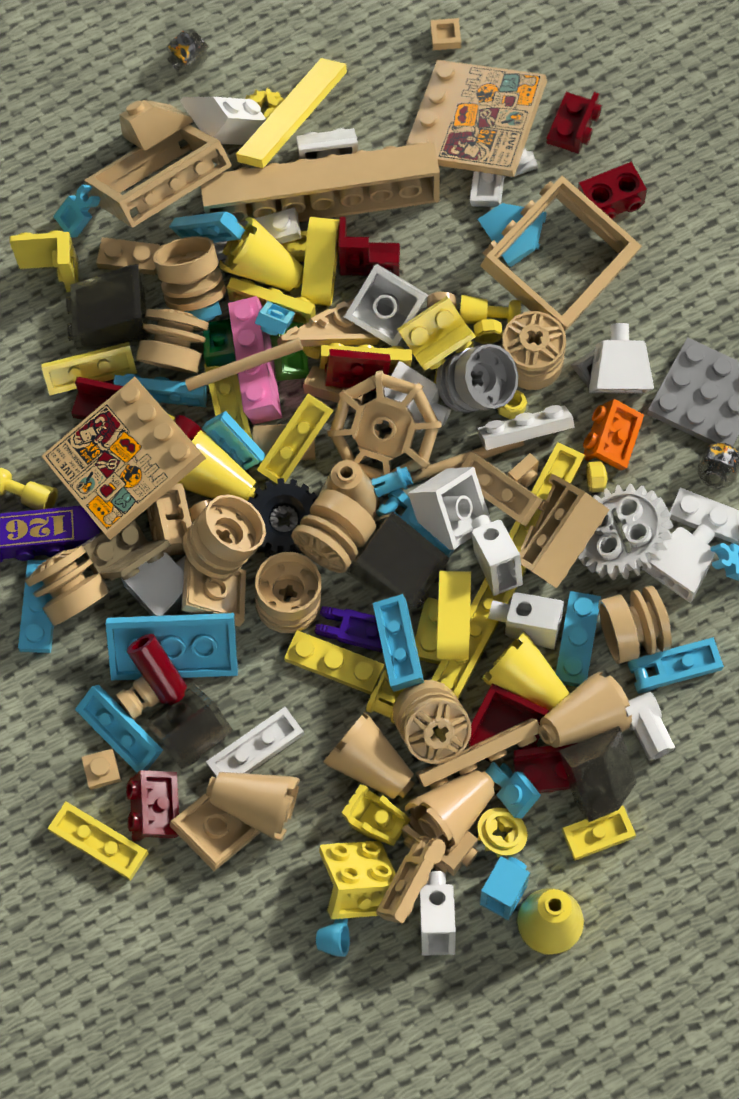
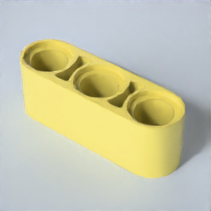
M310 217L301 297L308 299L315 305L332 306L339 248L340 220L320 217Z
M439 571L437 659L469 660L471 571Z

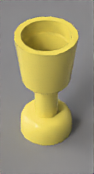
M461 294L460 316L466 324H476L483 319H487V317L507 319V323H509L515 316L521 313V300L510 301L508 307L488 306L487 299Z
M0 468V496L4 495L7 491L21 497V503L32 510L54 507L58 496L57 488L31 481L23 485L12 480L10 471Z

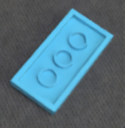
M234 613L114 617L106 619L111 681L137 680L142 676L128 655L127 648L135 640L147 634L155 635L182 678L238 676Z

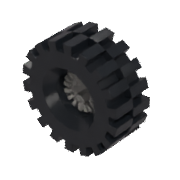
M284 478L277 479L278 484L272 485L271 481L266 482L265 489L261 490L258 487L254 491L255 497H250L248 500L261 514L265 523L266 536L257 551L259 553L264 551L267 558L281 552L302 553L305 556L294 543L291 535L296 526L300 525L301 519L305 515H311L310 508L318 496L315 492L310 493L309 487L304 483L301 487L298 486L297 480L294 479L290 480V484H285ZM287 515L290 516L291 525L289 527L287 525L278 527L279 516L282 518L287 517Z

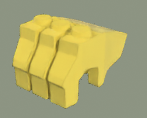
M361 784L349 800V804L342 811V816L353 829L369 838L391 846L395 845L403 833L402 829L410 822L408 816L394 806L385 796L381 795L380 797L371 792L367 786Z

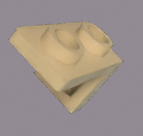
M405 825L402 829V836L405 838L403 843L411 849L413 844L416 843L415 840L420 838L421 835L408 825ZM467 831L457 847L448 856L443 854L441 862L434 864L433 868L444 873L449 872L454 876L463 864L468 867L479 853L476 849L478 838Z

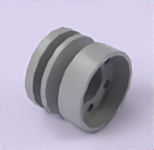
M493 344L470 347L459 353L454 351L445 357L446 361L437 369L436 384L439 395L448 407L458 412L468 413L505 406L513 398L518 387V371L515 361L509 352L501 346Z

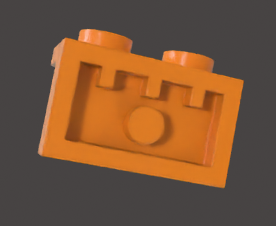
M616 399L599 405L592 415L594 423L591 432L588 433L583 442V447L585 448L583 453L585 454L584 460L589 461L597 458L620 471L626 469L644 414Z

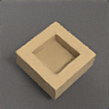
M459 18L431 20L433 51L461 49Z
M530 453L508 472V476L525 488H528L538 477L539 461Z
M113 748L82 757L90 790L121 782Z

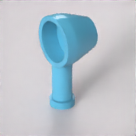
M348 918L335 919L334 924L318 929L316 934L318 950L338 957H345L350 946Z

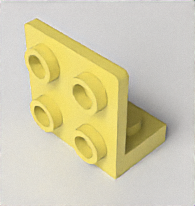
M54 230L42 234L25 232L10 236V245L19 269L57 268L59 282H64L66 291H79L78 258L69 232Z
M448 296L397 328L424 371L429 368L434 370L440 367L446 361L445 357L454 351L456 353L464 351L472 344L471 340L476 337Z
M380 841L320 845V856L334 885L327 910L331 920L378 916L376 910L396 875Z

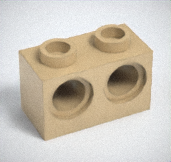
M183 483L175 484L146 509L153 541L168 539L171 546L163 550V552H166L169 556L185 554L183 537L189 526L192 525Z

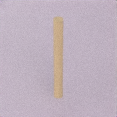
M300 338L188 378L185 380L187 389L191 391L303 350V345Z
M524 441L490 450L481 447L472 450V452L486 459L524 446ZM471 451L431 464L427 469L422 468L410 474L413 484L434 477L446 468H460Z

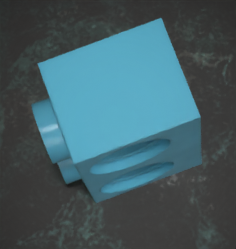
M500 856L481 890L480 905L509 921L528 886L530 872L526 870L527 866L514 857H509L507 860Z

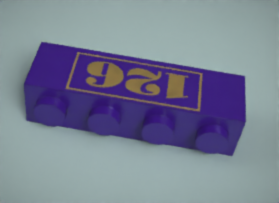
M81 505L0 513V563L3 562V559L10 558L28 561L34 559V556L40 555L53 557L63 550L67 551L82 545L102 532V530Z

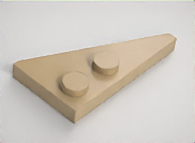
M353 299L347 303L343 301L337 304L334 309H327L310 318L307 324L299 328L295 326L287 330L284 335L278 338L277 343L281 345L300 338L303 347L321 346L331 343H340L344 346L377 345L380 339L344 317L354 301Z

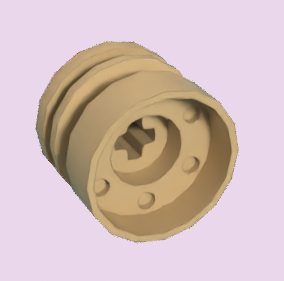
M200 236L185 237L163 245L153 255L158 277L162 280L161 288L168 308L179 311H194L212 305L224 296L226 288L222 279L221 269L217 267L219 262L213 240Z
M167 308L159 310L146 309L145 317L158 323L157 325L143 324L142 329L154 334L155 337L154 340H140L136 360L161 368L198 374L202 354L190 349V344L205 343L206 338L194 334L193 330L207 331L209 323L198 319L190 313Z
M527 311L515 316L505 327L502 335V348L510 353L516 363L518 387L526 390H540L550 386L560 376L564 364L566 333L561 323L549 314L540 311Z
M322 490L310 508L311 515H305L301 519L300 525L296 526L291 536L297 547L311 560L330 571L344 573L349 568L351 560L356 558L358 554L357 548L364 547L375 531L376 524L371 515L350 497L335 490Z
M229 494L217 496L208 503L200 516L187 529L183 537L184 552L189 562L203 574L218 579L231 577L240 570L248 558L262 545L266 536L265 523L258 510L243 498Z
M82 545L59 552L37 566L35 571L25 579L28 587L40 581L44 583L42 587L33 593L35 598L48 593L51 594L52 599L42 609L53 626L73 617L110 592L99 573L84 577L83 572L93 563L91 559H87L78 565L74 561L86 552Z
M281 552L270 556L260 565L255 578L256 611L260 620L268 628L279 633H296V630H305L316 620L320 612L321 575L317 566L308 557L296 552ZM287 596H292L289 602L284 601Z
M654 586L644 587L642 594L638 590L631 591L630 606H628L622 595L599 600L598 609L603 634L611 656L617 664L638 659L640 655L639 643L642 644L649 655L656 653V646L660 651L671 649L672 637L669 616Z
M424 680V683L405 688L398 695L393 706V721L408 750L418 760L430 764L445 763L456 758L466 748L471 737L470 719L454 692L444 683Z

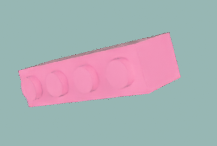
M254 296L228 303L236 361L272 348L270 334L263 332L260 329L261 326L255 324L258 313L263 308L258 297ZM274 360L238 373L243 411L252 424L281 419L282 412Z

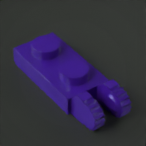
M328 606L321 607L320 615L322 617L342 621L340 628L316 624L314 632L317 635L338 639L339 642L383 653L374 615L347 608L346 610H341Z

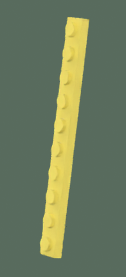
M557 442L531 492L546 500L552 484L549 483L551 474L572 484L585 459V454ZM539 509L536 510L527 526L515 521L509 532L519 552L530 526H536L542 512ZM521 565L523 578L527 568ZM486 578L484 579L470 606L469 660L442 659L431 680L444 683L454 692L458 700L499 621L489 619L492 601L509 604L517 587L494 596Z

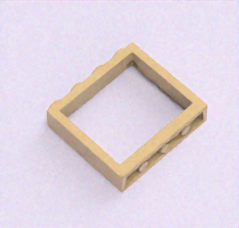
M187 125L146 151L137 147L84 181L86 185L92 186L90 191L92 196H99L101 198L98 206L133 228L227 170L232 164L220 140ZM183 139L186 140L188 144L180 148L178 142ZM189 150H193L192 153L188 154L187 156L175 162L163 171L159 172L158 174L141 183L137 187L128 191L124 195L120 194L124 190L128 189L129 187L141 181L153 172L157 171L166 164L175 160L179 156L183 155ZM136 207L139 214L132 218L130 210Z
M561 176L554 184L550 181L539 192L542 197L536 203L531 200L520 212L523 217L517 223L512 220L501 233L504 237L499 243L493 240L489 244L488 248L482 253L485 258L480 266L516 299L521 300V303L530 311H540L553 316L561 323L564 331H566L630 262L642 246L564 176ZM556 198L619 253L563 315L559 314L499 260Z

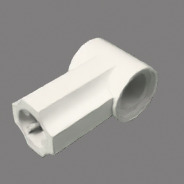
M648 692L629 700L630 706L625 708L627 717L632 715L629 729L635 731L648 760L660 758L673 751L675 746L661 720V710L654 695Z

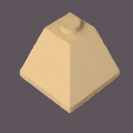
M146 100L131 103L127 106L126 111L119 115L123 137L143 151H146L193 122L189 115L170 104Z

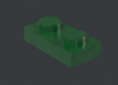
M230 319L208 322V330L203 331V337L206 338L204 343L206 367H221L235 362L236 356Z

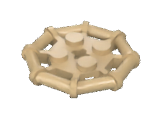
M376 371L375 375L347 390L342 389L339 393L340 399L331 428L327 430L328 437L332 438L342 460L356 462L369 479L378 478L396 471V468L391 469V460L404 453L410 456L412 460L401 465V468L407 467L410 474L422 468L427 469L430 465L429 458L442 424L441 421H438L422 390L423 386L420 383L414 384L386 375L383 371ZM386 387L408 395L400 402L385 397L384 388ZM376 388L377 398L364 405L356 401V398ZM413 399L425 421L424 423H416L413 414L408 408ZM351 406L356 410L351 429H343ZM385 420L389 422L388 425L392 428V432L382 438L380 437V431L376 429V425L383 424ZM426 429L419 452L417 453L411 448L416 430ZM352 435L353 439L356 440L360 451L356 457H354L344 436ZM366 456L382 461L383 470L362 464L361 462Z

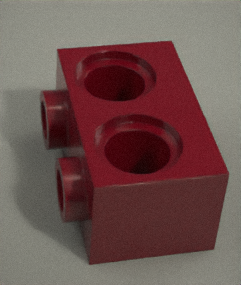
M632 161L578 183V190L611 219L625 211L634 212L645 204L647 188ZM621 189H628L631 192H624ZM600 199V200H603V201H605V202H603V203H598V202H596V201H594V200Z

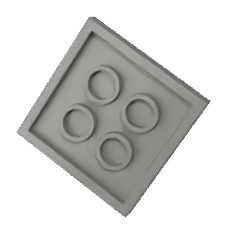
M687 337L648 408L647 415L710 445L713 443H723L733 447L739 436V361Z

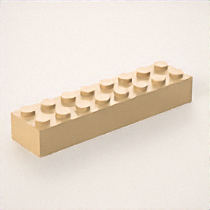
M416 142L408 146H388L373 151L359 150L346 155L338 156L332 154L318 159H299L295 162L283 164L270 163L263 169L258 167H242L235 171L222 172L201 185L205 214L226 211L237 218V223L246 221L247 217L258 218L295 208L298 213L299 222L309 221L310 217L333 218L439 202L440 170L434 142Z

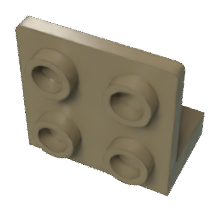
M134 519L111 540L103 532H100L83 543L82 546L86 551L83 554L86 560L91 559L93 562L90 565L94 574L99 573L103 579L109 578L110 581H113L117 578L127 580L135 576L140 571L139 566L145 562L150 564L164 556L163 550L171 546L168 539L147 541L137 521Z

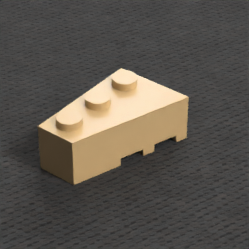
M551 474L549 483L552 484L549 495L538 507L542 512L536 526H530L519 553L522 566L555 588H558L578 556L584 551L586 544L596 529L602 524L609 509L585 491Z

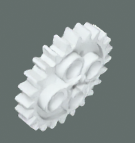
M632 484L628 485L626 491H623L620 485H617L615 493L612 494L606 488L604 489L605 497L601 499L599 496L594 495L593 498L607 507L609 512L578 558L591 573L596 571L600 578L605 577L608 573L611 579L615 580L618 573H621L626 580L628 579L629 571L632 570L639 576L640 567L643 565L650 570L652 568L649 562L651 559L661 560L657 553L658 550H668L663 540H669L673 537L668 530L673 527L669 518L671 514L662 498H658L653 490L647 493L642 485L637 491ZM614 511H617L618 518L623 524V532L631 547L630 553L627 552L626 545L621 539L622 534L615 522Z

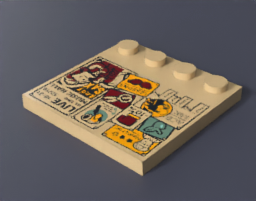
M437 60L406 146L416 142H434L439 166L514 177L547 83L546 75Z
M136 377L132 378L41 456L110 540L206 459L202 452Z

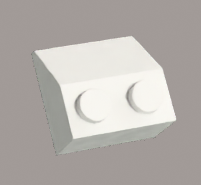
M182 97L180 100L200 131L220 140L221 144L244 145L266 121V118L260 111V106L251 99Z
M338 128L321 133L308 132L304 135L296 136L299 159L311 160L324 158L332 154L339 156L358 151L357 136L354 128Z
M377 264L374 265L344 317L387 344L397 346L402 339L397 328L416 317L428 295Z
M474 467L446 468L408 493L417 522L449 550L456 549L472 538L471 532L473 527L471 523L475 518L487 515L490 519Z

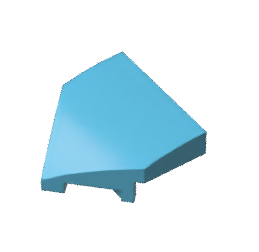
M502 203L484 214L478 221L490 239L499 243L504 237L501 233L512 220L517 223L523 217L520 212L524 207ZM543 212L502 255L510 267L517 264L535 249H539V238L542 225L546 220V212Z

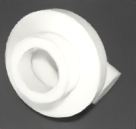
M526 148L523 150L515 176L538 168L533 152L527 151Z

